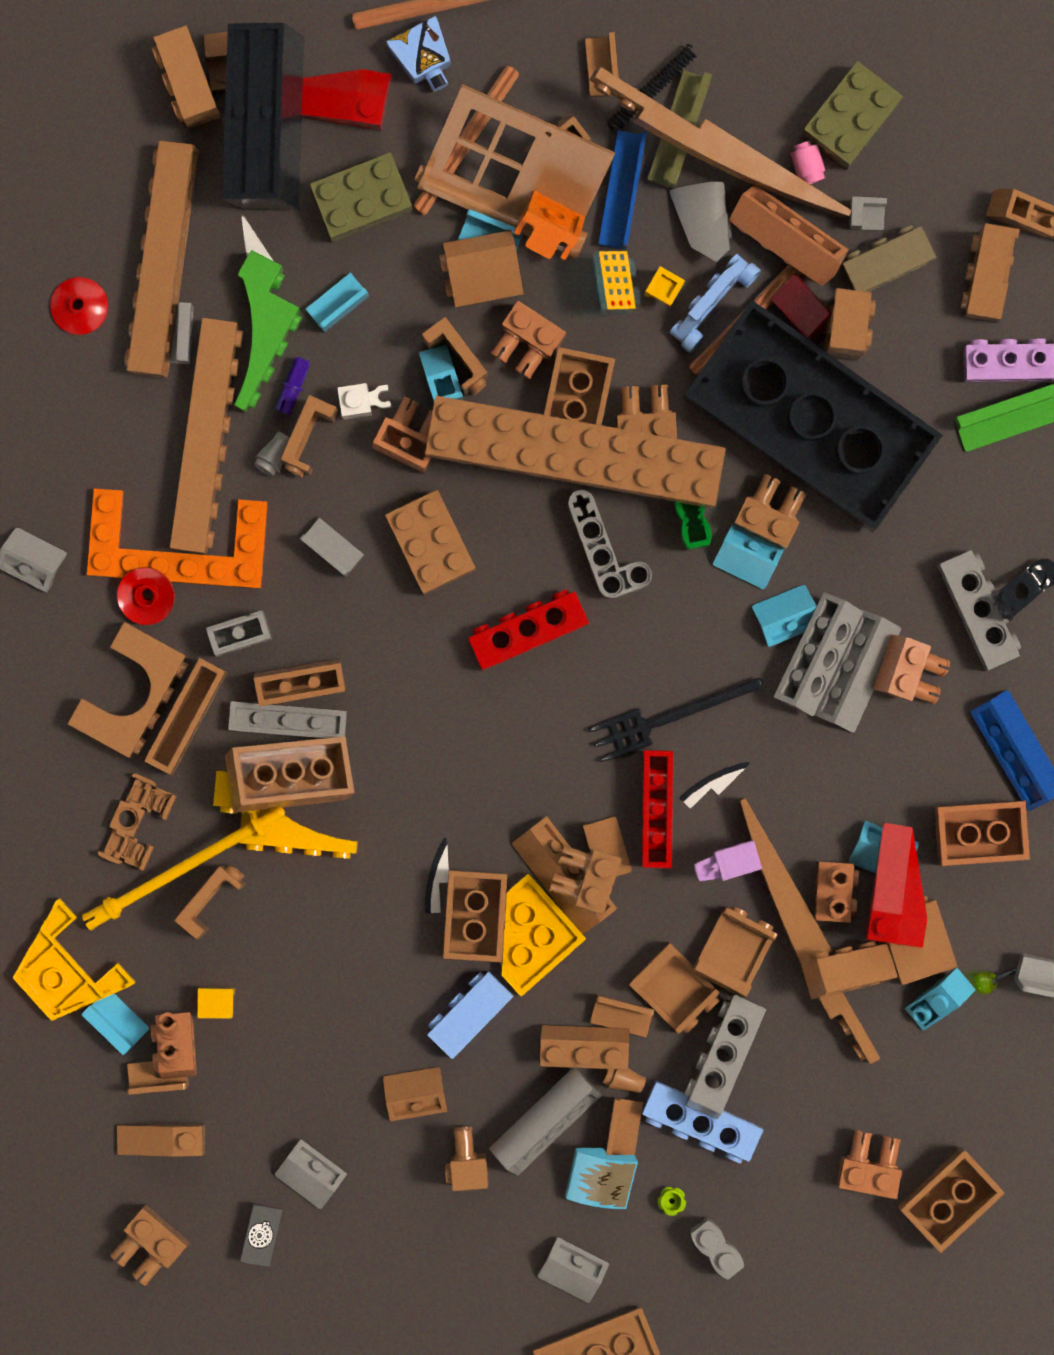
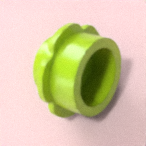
M666 1187L661 1191V1196L658 1197V1206L661 1210H664L665 1214L674 1216L685 1209V1194L680 1188ZM671 1198L675 1199L673 1204L669 1202Z

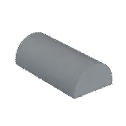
M572 1068L495 1141L489 1149L508 1171L520 1175L590 1108L602 1094L579 1070Z

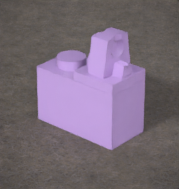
M753 840L719 849L713 852V856L694 864L699 881L719 878L724 881L762 869Z

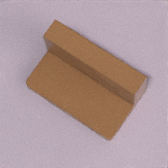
M609 32L608 37L585 39L588 80L593 72L600 67L619 78L615 33ZM589 81L590 98L608 97L598 92L594 88L595 84Z
M616 817L583 825L590 851L593 852L596 849L622 858L617 876L632 871Z
M597 994L590 1023L608 1028H629L631 1034L647 1037L654 1009Z
M153 1061L127 1064L129 1077L128 1095L183 1090L189 1087L188 1077L162 1079L159 1071H154Z
M439 1067L383 1077L390 1121L448 1112L441 1069Z
M614 1097L605 1150L607 1155H635L643 1107L642 1101Z

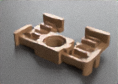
M133 774L132 777L136 778L126 801H120L109 826L113 828V831L104 851H98V855L116 864L125 862L145 871L155 846L148 843L146 846L137 843V838L133 840L130 836L135 837L146 812L142 808H146L149 813L151 810L161 813L159 817L167 820L177 796L158 788L155 781L140 774ZM125 810L132 811L135 814L136 821L131 827H124L120 823V815Z

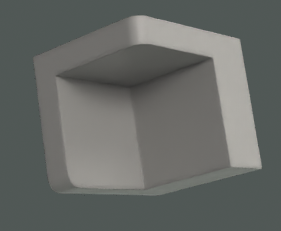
M852 196L850 200V210L852 211L849 215V230L882 231L884 229L887 198Z

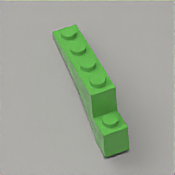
M253 250L250 251L238 273L239 279L243 280L246 286L252 317V349L249 367L243 387L235 402V407L247 413L249 407L252 409L256 407L261 397V393L258 392L263 382L267 384L275 371L272 364L276 356L279 358L283 356L289 344L285 339L290 331L295 333L302 320V317L299 316V307L271 293L273 289L278 291L285 278V275L282 274V265Z

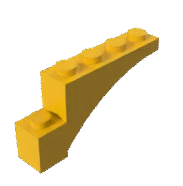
M216 771L213 806H220V812L233 813L228 774L225 771ZM273 809L242 812L241 828L251 822V813L255 812L258 817H261ZM285 815L265 827L266 836L262 837L256 832L239 842L246 844V850L263 851V846L265 845L275 846V852L292 853V848L304 849V855L321 856V851L323 850L333 851V857L349 859L350 854L357 853L358 841L339 839L318 833L298 824Z

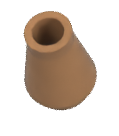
M630 1068L628 1070L604 1069L601 1083L606 1084L607 1088L641 1094L646 1083V1077L637 1074Z

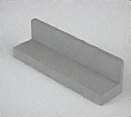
M862 609L863 614L814 714L852 733L856 731L874 691L873 687L891 635H899L901 627L889 620Z

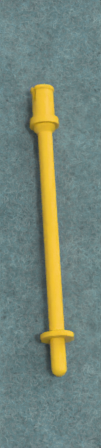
M277 807L261 817H258L255 812L251 813V822L123 896L117 899L111 897L104 899L103 904L82 914L83 921H90L85 925L92 931L111 918L115 920L120 917L123 908L256 832L262 837L266 836L265 827L284 817L285 810L282 807Z

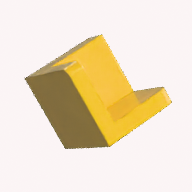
M660 266L644 295L648 298L652 296L671 307L685 280Z
M198 988V1018H232L235 988Z

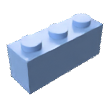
M490 971L485 975L479 972L469 982L472 988L465 996L459 993L448 1004L451 1010L444 1017L439 1013L428 1025L431 1031L427 1035L451 1059L514 997Z

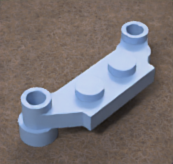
M736 254L727 264V270L722 275L717 273L707 284L709 290L704 296L698 295L688 307L691 311L684 322L679 320L670 331V334L682 343L681 347L691 354L705 337L696 328L737 281L746 288L755 281L761 272V269L755 264H749Z

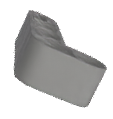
M577 490L572 493L568 502L569 511L601 595L607 599H616L645 588L652 578L650 567L644 562H634L619 568L592 494L586 490ZM580 496L583 500L588 499L589 501L586 505L587 514L590 515L592 512L595 514V517H588L581 522L577 518H583L580 507L574 508L573 506L577 503V497ZM589 523L596 524L600 530V534L594 539L587 538L583 533V528ZM600 550L607 552L610 557L609 563L605 566L595 564L593 561L595 552ZM635 568H642L647 573V579L643 583H635L631 579V571ZM611 577L617 579L620 584L619 590L612 594L606 592L603 588V582Z

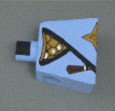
M436 16L386 41L389 51L415 84L427 79L433 92L441 90L448 85L442 70L451 66V61Z

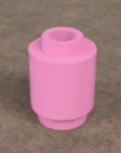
M811 141L795 145V151L790 153L797 177L809 184L824 180L823 172L826 170L818 144L811 145Z

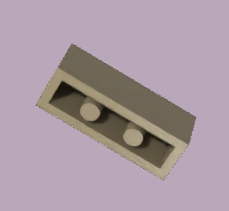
M912 225L898 231V237L889 242L887 238H883L871 244L872 250L862 254L858 250L845 257L846 262L841 265V270L851 290L870 292L934 262L937 257L922 226L916 229Z

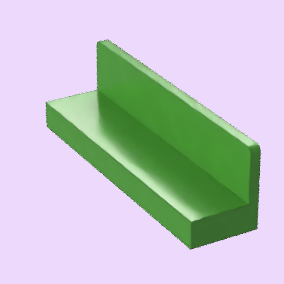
M1054 384L956 417L954 421L964 450L968 452L1053 423Z

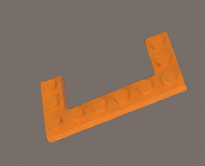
M94 488L87 567L88 576L123 578L134 569L149 567L165 574L170 582L261 589L268 502L238 499L234 557L121 549L119 547L124 491Z

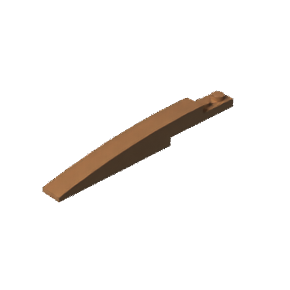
M602 67L596 69L589 81L595 84L594 88L598 92L606 96L612 94L620 99L619 104L629 111L633 112L636 109L638 112L633 122L688 154L732 176L791 201L840 218L850 215L852 210L707 119L699 121L697 126H694Z
M743 798L739 803L750 840L754 841L762 866V875L785 932L802 966L812 961L811 956L822 952L830 953L832 949L746 798ZM843 992L818 998L830 1019L838 1015L842 1016V1019L838 1020L846 1036L852 1034L857 1044L853 1045V1048L861 1061L866 1059L869 1064L879 1060L878 1053Z

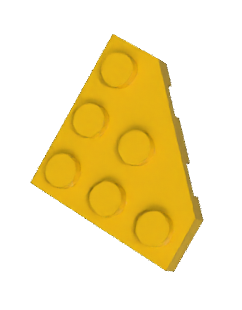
M529 873L506 894L502 976L522 997L586 940L585 936Z

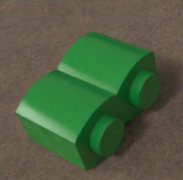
M674 501L675 513L682 522L680 534L685 548L688 551L708 547L711 543V528L704 517L705 507Z

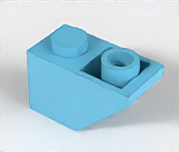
M447 344L419 352L433 401L435 402L436 396L463 400Z
M955 968L912 1001L905 1010L924 1031L959 1008L975 989L960 970Z

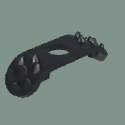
M1045 558L1035 561L994 595V605L999 606L998 610L999 613L1003 614V619H1007L1009 622L1013 620L1017 613L1054 584V561ZM1016 584L1023 585L1026 590V597L1023 600L1018 599L1015 595L1014 588Z

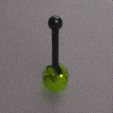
M1017 967L998 975L991 971H982L974 974L975 983L980 994L985 996L996 990L998 981L1014 975Z

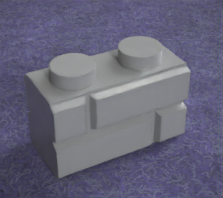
M262 610L251 613L249 616L245 615L206 628L216 657L272 640V635Z

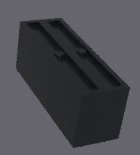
M228 23L222 199L242 209H299L304 35L285 23Z

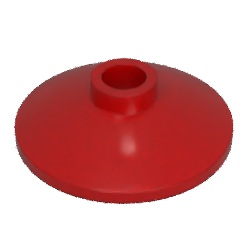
M84 277L70 278L62 282L54 291L50 303L51 314L56 324L67 333L74 335L89 334L97 330L105 321L108 313V299L104 290L95 281ZM82 300L83 307L80 310H75L73 308L74 301Z
M141 567L130 571L123 577L118 586L117 601L121 611L128 619L141 625H152L162 621L169 615L174 606L175 592L172 583L165 574L154 568ZM148 589L153 593L152 599L144 597V590Z

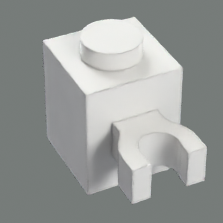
M367 383L338 387L343 419L371 416V406H377L382 409L391 408L390 401L381 402L378 399L381 392L389 391L388 385L379 386L370 392L368 391Z

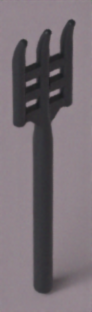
M755 678L660 714L651 720L641 717L642 711L640 708L603 721L589 728L588 731L594 732L611 726L614 735L594 743L595 747L617 741L619 750L600 758V762L609 761L652 745L653 740L649 738V735L653 728L667 725L763 688L764 683L761 678ZM635 717L638 725L631 727L629 719ZM623 722L626 730L619 732L616 724ZM641 732L644 740L637 743L634 734ZM629 737L632 745L625 747L622 739Z

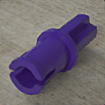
M300 357L294 358L286 381L281 383L284 386L274 409L292 415L300 391L303 392L304 390L301 387L310 367L308 360Z

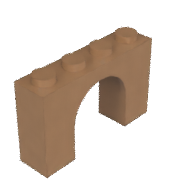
M124 622L110 648L136 661L145 669L151 685L147 702L134 714L116 716L86 699H81L68 725L124 756L132 758L134 754L140 755L147 740L143 739L148 728L153 730L161 717L157 713L162 703L168 704L175 689L171 688L175 679H182L189 664L185 662L188 656Z

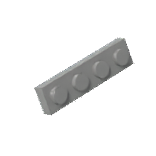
M231 701L228 730L312 738L344 737L347 711L281 705L259 706L257 703Z

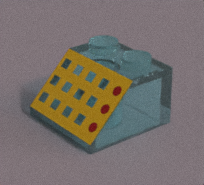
M627 251L593 252L592 263L600 316L608 317L634 313L636 310L635 305L640 304L638 287H632L631 276H636L634 258L628 259Z

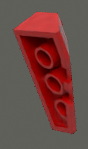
M359 69L303 78L302 118L382 131L392 74Z
M883 823L865 939L923 948L928 918L913 827Z

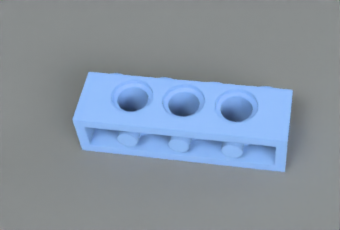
M655 1080L642 1109V1115L647 1116L645 1122L661 1128L662 1124L672 1127V1134L688 1140L689 1135L699 1139L698 1145L714 1152L716 1147L727 1152L725 1157L741 1164L743 1159L750 1162L762 1135V1127L724 1110L718 1119L712 1118L686 1106L688 1096H685L683 1092ZM671 1104H678L683 1109L682 1115L678 1119L673 1120L666 1115V1110ZM698 1116H705L709 1119V1126L704 1131H697L693 1128V1121ZM725 1128H732L736 1132L735 1139L730 1143H724L720 1140V1133Z

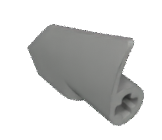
M706 182L671 189L672 201L691 248L718 262L730 250L729 238L732 237L730 216L726 209L724 183Z

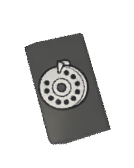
M258 1203L253 1204L240 1262L270 1267L283 1209Z

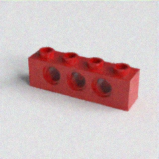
M568 589L552 595V602L542 605L541 601L535 602L525 607L526 613L516 617L513 612L499 618L500 624L489 629L488 624L472 630L473 636L468 639L482 671L589 625L576 592L574 591L569 594ZM551 609H558L563 615L562 621L557 625H551L546 620V613ZM529 620L535 624L536 632L532 636L525 637L520 633L519 626L523 621ZM504 632L509 636L510 641L505 648L494 646L492 639L496 633Z
M644 750L642 868H672L673 751Z

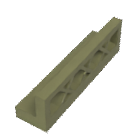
M684 70L670 111L696 126L712 74L704 72L703 76ZM661 139L647 181L675 189L687 152Z

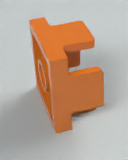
M534 190L516 224L514 234L519 236L525 224L528 223L532 225L533 231L525 246L551 259L560 242H564L565 245L560 258L566 260L571 249L575 247L580 238L585 217Z

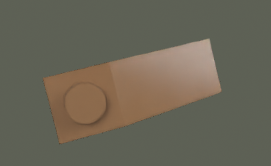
M994 189L986 217L1010 227L1054 240L1053 205L1016 189Z
M205 1124L117 1125V1155L203 1156L205 1154Z

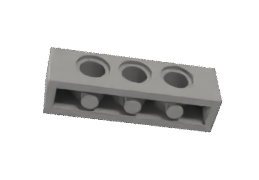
M972 550L937 565L984 670L988 671L1019 657L1020 642L1015 633L1010 634L1006 626L1009 620L1003 619V614L999 613L998 606L994 605L996 590L991 580L986 581L982 571L985 570V566L979 554L974 555ZM965 575H970L976 580V587L973 591H967L962 587L961 581ZM981 601L987 605L988 614L984 618L978 617L974 613L976 602ZM989 628H995L999 631L1000 640L997 644H991L987 641L986 632Z
M824 592L774 698L796 710L814 716L863 611L843 599Z
M734 995L729 1002L724 1000L718 1016L722 1018L718 1028L713 1026L707 1039V1043L711 1044L707 1054L702 1052L695 1069L700 1070L696 1080L690 1079L684 1095L688 1096L686 1106L715 1119L722 1115L766 1012L765 1008L737 995ZM728 1024H737L741 1029V1035L734 1036L730 1034ZM719 1049L727 1051L730 1061H720L717 1058L716 1051ZM714 1076L718 1080V1088L712 1089L708 1087L705 1083V1077Z

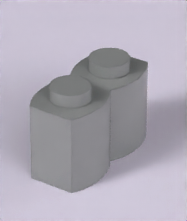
M705 1217L690 1229L695 1246L703 1254L709 1256L713 1268L723 1278L729 1280L744 1267L739 1251L733 1244L725 1240L721 1229L713 1220Z

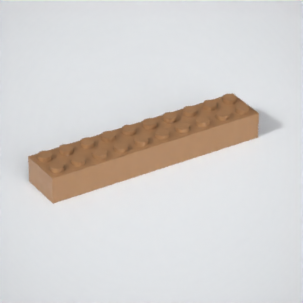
M436 396L425 455L431 458L714 508L716 506L726 448Z

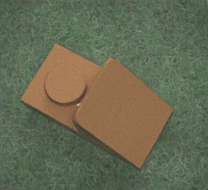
M228 32L204 35L205 57L208 64L212 93L226 91Z

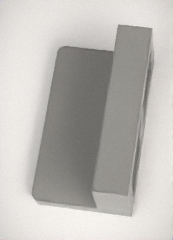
M179 302L170 363L191 364L194 306L191 303Z
M321 518L314 523L305 535L303 534L300 537L301 541L345 577L348 576L364 556L362 552Z
M15 528L1 548L0 569L47 593L67 553L20 528Z
M1021 953L1014 982L1024 992L1054 998V960Z
M301 1139L275 1173L278 1179L319 1209L323 1208L347 1175L346 1172Z
M557 1237L546 1262L538 1274V1278L589 1303L601 1285L610 1263Z

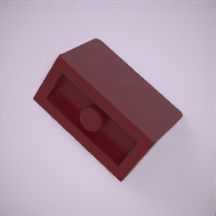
M793 275L776 293L772 301L805 338L820 343L827 335L821 326L831 316V312L799 276Z

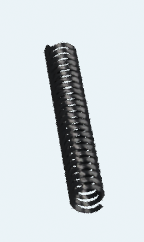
M686 44V47H683V50H680L676 57L673 56V60H670V63H666V66H663V69L656 73L657 76L653 75V79H650V82H647L646 85H643V88H640V92L643 94L645 92L651 99L654 97L648 90L654 96H657L650 86L658 93H660V90L655 84L661 90H663V86L667 87V84L661 77L670 84V80H673V77L668 71L674 77H677L676 73L680 74V71L674 64L681 71H683V67L687 68V65L681 58L690 65L689 60L693 61V58L687 51L694 58H697L696 54L690 49L693 46ZM620 107V110H617V114L614 113L613 117H610V120H607V125L611 130H613L614 128L611 126L612 124L617 130L620 131V128L616 125V123H618V125L621 128H624V125L618 120V118L625 125H627V122L622 118V116H624L627 121H630V118L624 113V111L631 118H634V116L629 112V110L625 109L624 107Z

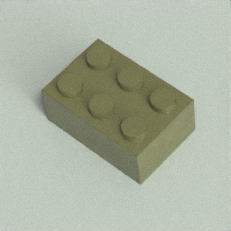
M857 61L804 128L802 136L811 141L812 144H818L821 151L848 170L900 104L904 96Z
M391 152L310 183L332 243L413 212L412 204Z

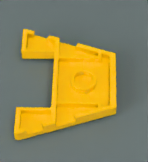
M61 898L54 903L47 919L41 926L38 935L13 976L18 985L51 1021L136 983L119 963L95 983L56 940V937L78 918Z

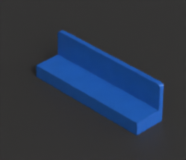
M619 130L617 132L615 155L611 167L598 246L627 250L646 131H643L642 134Z
M1006 690L971 710L972 717L1020 799L1026 801L1027 811L1030 812L1054 799V767L1010 692Z

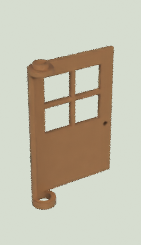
M462 84L427 166L420 165L414 181L419 183L417 189L421 191L425 190L465 209H471L513 227H516L534 190L586 217L615 152ZM471 109L500 121L488 149L459 136ZM506 124L535 137L523 164L494 152ZM456 143L485 155L474 182L444 170ZM490 158L520 171L508 198L479 185ZM525 224L522 229L524 235L530 236L533 231L532 225ZM581 231L579 240L568 256L577 259L587 237V232ZM560 242L557 249L562 251L565 243Z

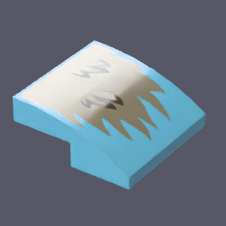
M576 1148L565 1192L566 1199L594 1207L626 1209L638 1163L635 1155H607L604 1148Z

